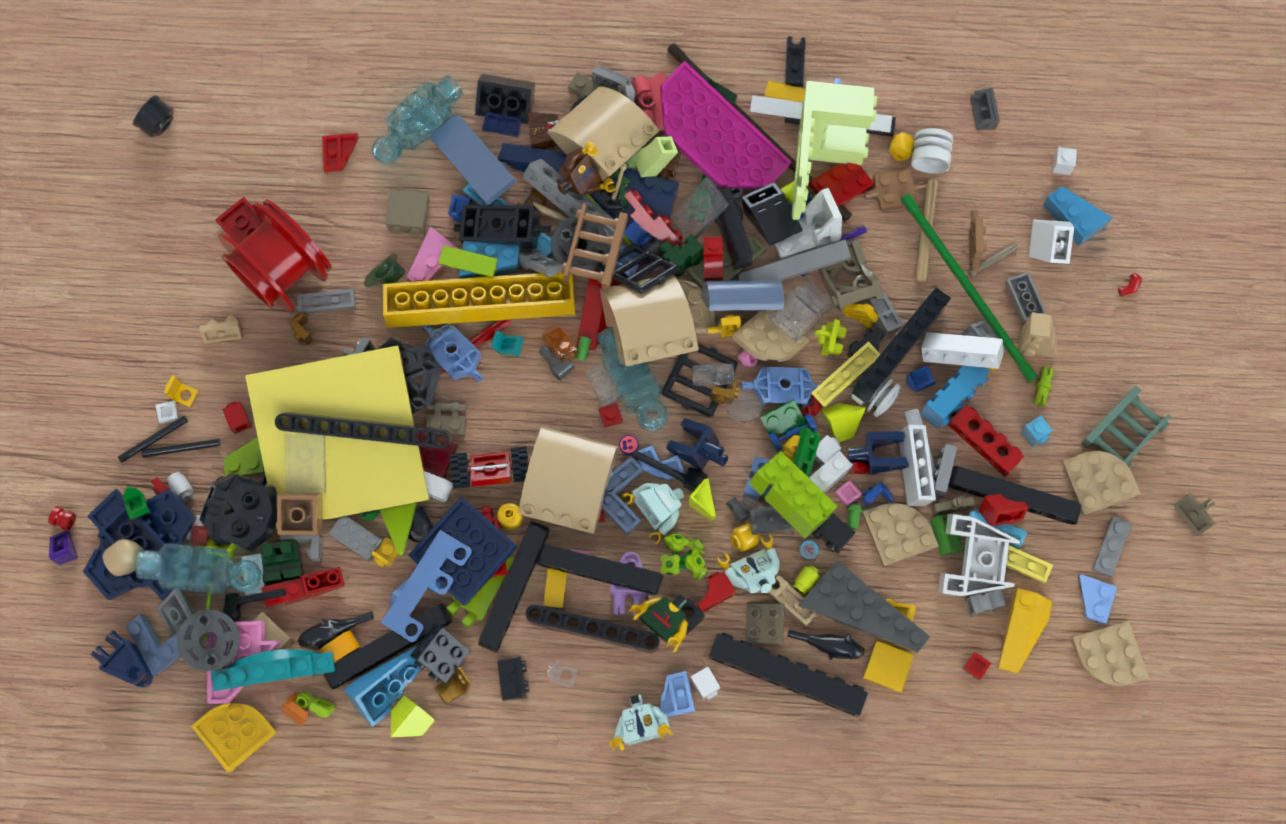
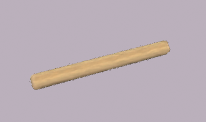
M928 179L923 212L931 226H933L937 180ZM922 229L916 271V282L925 283L927 278L931 243Z

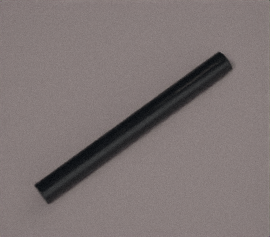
M185 415L119 455L118 459L123 463L189 422Z
M212 439L142 450V457L217 447L221 444L220 439Z

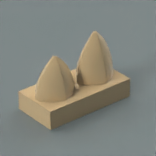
M232 314L223 323H218L211 319L206 325H200V333L204 344L242 339L239 322Z

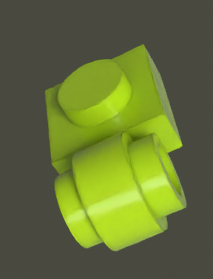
M307 691L301 692L295 699V703L302 709L309 707V710L319 717L327 718L336 708L335 704L321 697L314 698Z

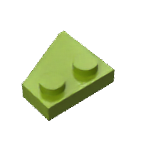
M258 437L223 459L225 477L231 473L245 477L260 475L265 471Z

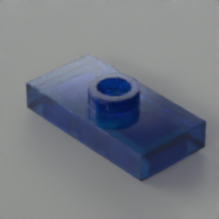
M486 112L482 130L518 137L522 118Z

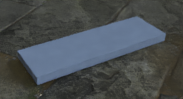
M458 113L429 136L487 205L517 183L514 177Z

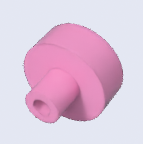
M744 349L738 355V359L745 367H754L758 362V358L752 356Z

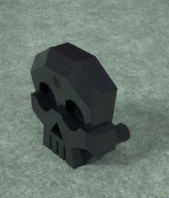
M390 337L378 349L399 345L401 360L403 358L409 360L408 364L402 365L413 414L421 408L432 404L442 367L435 359L430 347L415 344L412 347ZM423 375L421 385L419 386L414 378Z
M231 473L226 477H218L216 481L212 482L199 518L208 537L214 542L227 546L233 543L253 552L268 540L274 531L277 522V492L275 486L255 483L248 477L236 473ZM247 496H251V500L249 502L245 501V498ZM228 503L231 509L225 510V507ZM237 524H241L239 530H235Z

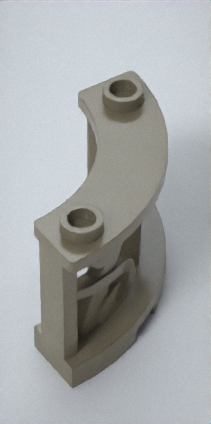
M856 238L847 240L851 259L818 269L833 307H837L840 311L844 310V306L871 297L875 299L884 297L879 279L873 274L871 269L867 270L864 266L867 261L859 239ZM854 263L855 266L849 267V264ZM841 267L849 274H859L853 281V287L835 282Z

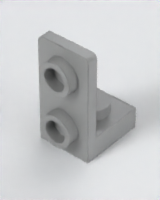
M320 535L280 536L281 541L296 539L298 544H311L308 545V557H310L313 563H322L323 540Z

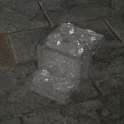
M807 280L790 291L784 300V310H773L767 318L792 340L797 342L815 328L823 315L833 309V305L828 295L823 294L814 283Z

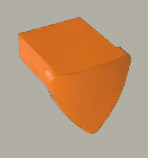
M296 691L282 705V712L303 726L307 721L308 712L295 703L296 696L300 694Z

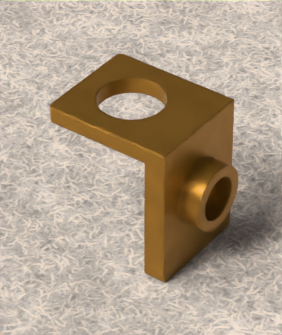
M459 666L455 676L446 683L443 682L436 686L435 691L442 701L448 704L468 692L471 680L461 666Z

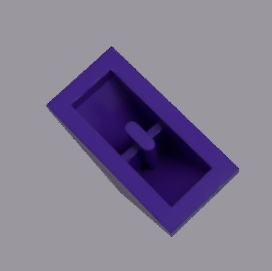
M64 531L50 537L49 558L58 565L78 558L70 531Z

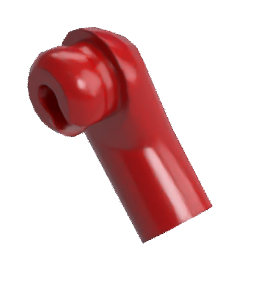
M1132 273L1129 276V285L1118 288V293L1121 297L1138 291L1142 283L1140 275Z
M812 395V404L807 408H803V415L810 414L813 418L821 411L822 405Z

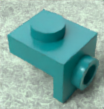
M495 331L491 348L500 355L519 356L524 338L516 335H504L500 331Z

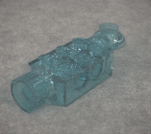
M445 76L436 85L424 82L385 117L389 136L380 137L374 142L372 153L376 160L382 163H392L400 157L403 149L414 151L452 116L451 106L463 95L460 86L451 77Z
M609 327L600 332L596 339L604 352L601 356V364L626 413L637 412V422L645 430L656 431L661 429L668 420V413L664 405L658 402L661 396V389L647 362L630 366L619 364L613 328ZM654 411L657 413V416L650 418L647 413Z
M165 543L159 552L140 550L136 566L137 578L158 580L161 588L223 594L229 586H232L238 591L248 592L255 589L262 579V571L255 562L242 560L232 564L226 549ZM243 574L251 575L247 581H243L240 578Z

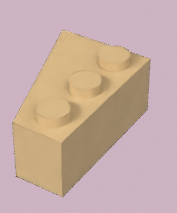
M1030 314L1019 333L1018 350L1020 353H1023L1025 356L1040 355L1056 358L1057 334H1055V328H1053L1054 323L1051 315Z

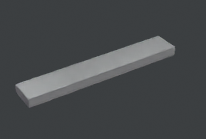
M845 239L740 273L738 276L740 281H783L849 260L851 255Z

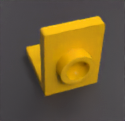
M173 375L164 390V393L170 400L190 408L199 392L197 389L182 384ZM184 391L191 392V398L187 401L181 399V394Z

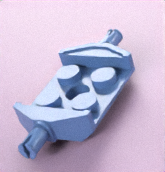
M431 325L423 326V329L430 335L425 342V346L430 347L437 362L451 376L453 381L469 375L478 383L483 380L484 377L476 370L482 354L453 325H444L439 329H434ZM451 346L457 347V349H456L455 352H453V353H448V352H447V349H448L449 347H451Z
M761 367L756 380H753V382L741 381V390L753 389L762 406H765L766 403H787L794 399L796 404H802V407H805L811 393L820 384H814L809 372L805 368ZM780 381H787L790 387L783 388L780 385Z

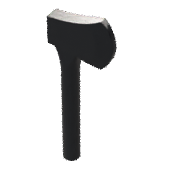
M636 450L632 454L633 458L676 478L683 484L684 488L692 492L696 490L704 479L708 478L703 471L697 468L689 467L687 474Z
M282 588L247 596H239L238 593L225 594L223 613L235 622L241 617L240 606L286 596V590Z

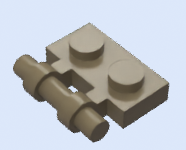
M435 401V403L427 406L428 410H435V415H427L426 427L446 429L452 436L465 437L466 417L459 416V411H466L467 404H459V402L454 401L453 403ZM442 411H452V416H443Z

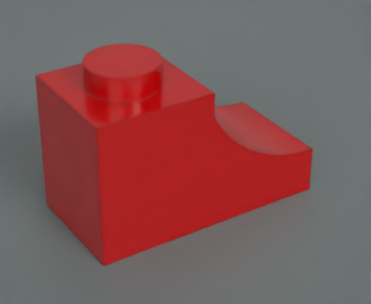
M703 237L704 281L723 280L722 237Z
M1001 494L985 496L978 511L990 526H997L1022 521L1029 507L1025 502L1011 501L1004 498Z
M715 572L708 577L709 580L706 583L708 593L697 604L702 613L735 596L736 591L725 572L720 574Z

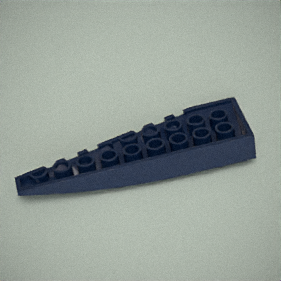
M503 143L498 160L505 162L509 167L517 171L520 170L525 173L531 162L542 159L559 173L567 155L555 151ZM620 167L613 173L615 178L612 180L615 187L620 174ZM626 169L622 176L617 199L609 201V203H622V211H606L605 201L601 193L589 194L612 218H619L620 212L628 214V225L633 220L630 213L634 210V207L625 198V192L630 188L633 191H638L643 198L641 200L645 206H650L654 212V217L661 213L662 216L666 215L670 219L678 195L679 183L656 176L641 177L638 171ZM613 191V192H607V193L612 196L613 193H614V191Z

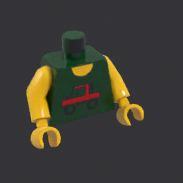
M680 594L672 602L667 597H656L646 600L639 605L635 604L628 611V613L631 611L636 613L633 618L634 620H637L640 616V620L667 643L666 648L669 645L674 646V653L686 636L688 623L685 619L686 614L681 609L688 601Z

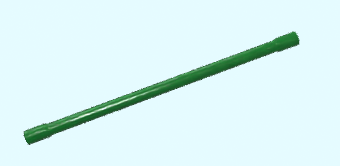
M910 193L900 199L908 212L912 214L996 336L1003 340L1004 347L1018 365L1028 383L1036 379L1038 375L1024 359L936 234Z

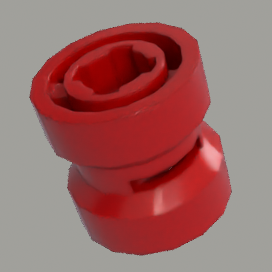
M55 506L49 515L48 523L53 526L58 525L61 529L69 531L75 523L76 514L71 511L66 512L63 508Z

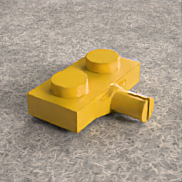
M855 302L844 306V310H841L847 318L858 320L868 329L872 327V322L876 323L879 317L875 313L874 308L869 304L862 305Z
M724 316V318H721L718 326L707 327L708 335L719 333L720 338L733 336L740 329V316Z

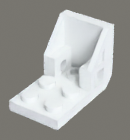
M829 188L821 190L806 206L803 218L798 220L803 231L774 244L780 260L836 243L841 239L842 216Z

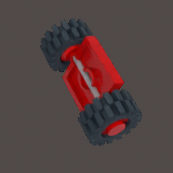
M526 446L511 448V461L509 451L470 455L471 466L468 464L467 453L450 455L454 489L470 487L469 474H471L472 487L511 483L510 470L513 472L514 483L524 482L529 466Z

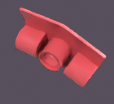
M664 71L649 79L646 76H638L631 81L639 102V108L659 128V132L664 131L660 86L667 79ZM645 102H651L652 104H650V105H645L644 103H645Z

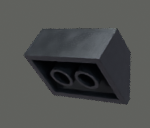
M482 74L477 83L475 115L528 124V113L532 110L536 83Z

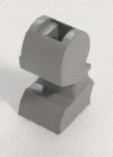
M996 590L984 593L983 595H973L965 600L970 617L979 615L985 610L992 612L1007 606L1003 590Z

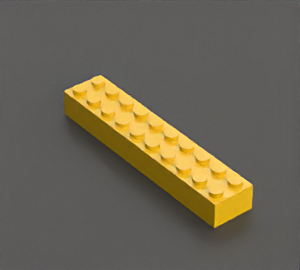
M561 272L556 273L552 277L536 273L494 276V278L478 277L383 284V317L386 328L575 315L573 274H570L569 280L565 281L564 274H561Z

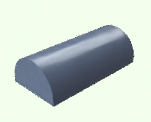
M780 280L705 281L702 286L701 298L709 311L784 310V291Z

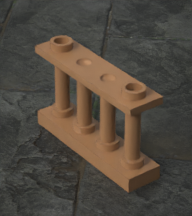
M582 204V208L577 210L576 220L578 223L567 263H563L561 274H564L565 281L569 280L570 274L599 280L602 290H610L628 221V214L620 212L619 218L611 219L587 213V204ZM584 221L611 226L615 229L614 236L608 237L582 231ZM579 239L608 244V247H611L610 252L604 255L578 249ZM578 256L604 262L603 264L606 265L605 271L599 273L572 266L574 258Z

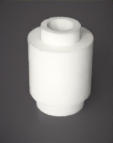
M176 472L167 478L168 488L173 490L183 502L192 497L194 489L184 475Z

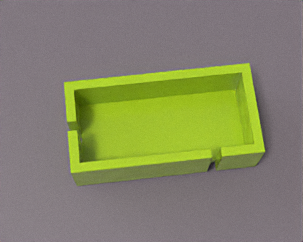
M782 451L761 467L749 482L761 496L770 484L773 486L764 499L805 539L817 527L823 524L838 507Z

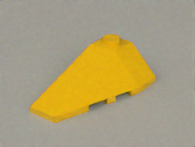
M1019 588L1013 592L998 669L1019 673L1049 621L1052 606L1051 600L1038 593Z

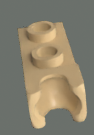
M777 575L775 580L779 588H771L766 594L779 604H785V609L806 627L817 613L799 607L798 605L804 597L781 576Z

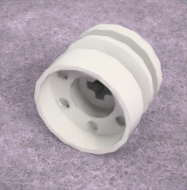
M937 128L917 131L914 137L915 142L913 146L915 150L912 153V167L920 172L929 174L948 171L951 165L950 152L953 148V135Z
M893 379L886 382L870 401L867 411L871 412L876 406L877 409L873 414L876 418L887 411L898 397L902 386L896 384L890 389L894 382ZM855 395L851 396V399H853L860 406L865 404Z

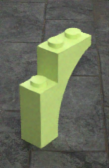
M672 136L656 137L645 148L641 147L625 162L627 169L638 171L641 177L657 176L678 153Z

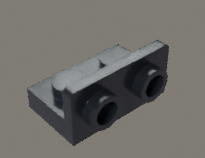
M521 656L497 661L502 701L527 698L526 693L530 692L528 680L524 681V673L527 672L526 661H522Z

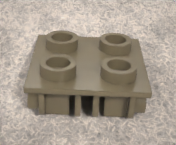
M748 604L745 641L751 644H772L775 646L783 644L785 604Z

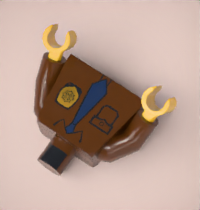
M587 142L584 149H576L567 154L564 164L559 170L563 182L558 185V190L565 195L570 191L578 195L601 192L602 189H606L607 192L615 190L614 185L608 186L614 183L611 178L605 179L602 184L600 183L602 178L591 156L598 154V149L594 146L593 142Z

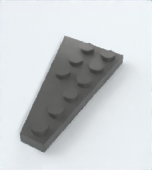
M837 560L798 605L801 608L809 609L819 615H824L844 625L890 641L915 653H918L930 638L927 633Z

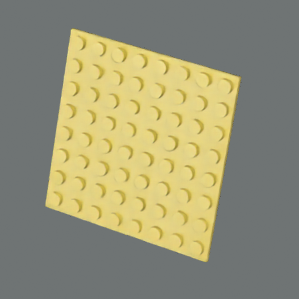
M399 345L245 375L267 484L275 486L277 495L282 493H322V520L429 500L419 446L281 431L275 426L277 415L285 412L415 426ZM284 416L282 423L286 427H288L290 421L288 417ZM303 418L301 424L307 429L309 421ZM323 420L321 428L324 431L328 430L329 425ZM342 423L340 425V429L343 433H347L348 426L346 423ZM365 425L360 426V433L362 435L368 433ZM381 427L379 429L380 436H387L386 428ZM400 429L398 435L401 439L405 440L407 432L404 429Z

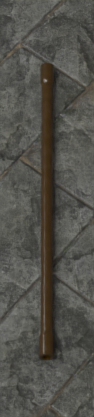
M675 43L668 47L667 51L681 64L684 61L687 62L701 77L703 74L706 75ZM734 103L733 107L792 162L788 167L795 173L796 161ZM809 174V181H810V180H812V179H814V178ZM843 205L838 206L842 221L846 222L852 214Z

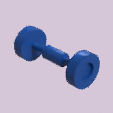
M810 414L804 416L807 424L787 431L786 435L778 439L774 432L768 435L777 452L782 450L779 442L786 438L790 439L793 435H798L802 427H809L811 431H818Z

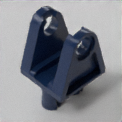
M684 418L680 425L683 426L682 429L699 439L697 445H694L692 448L670 440L666 449L701 471L709 460L724 467L728 461V455L723 454L724 448L718 446L720 442L710 426Z
M903 431L866 432L865 446L848 447V460L851 463L866 462L869 465L870 475L908 468L909 463L905 457L877 458L876 455L872 454L876 447L904 442L905 434Z
M115 630L111 631L109 634L113 638L107 635L105 640L115 648L112 654L109 655L101 646L95 648L97 652L92 651L91 656L101 663L99 669L141 688L148 687L153 681V675L136 644L127 639L124 640ZM147 674V680L144 683H139L144 678V675Z

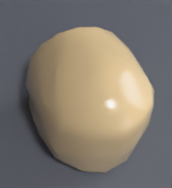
M124 539L118 540L103 553L105 566L115 576L130 574L142 564L144 557L143 548L138 543Z

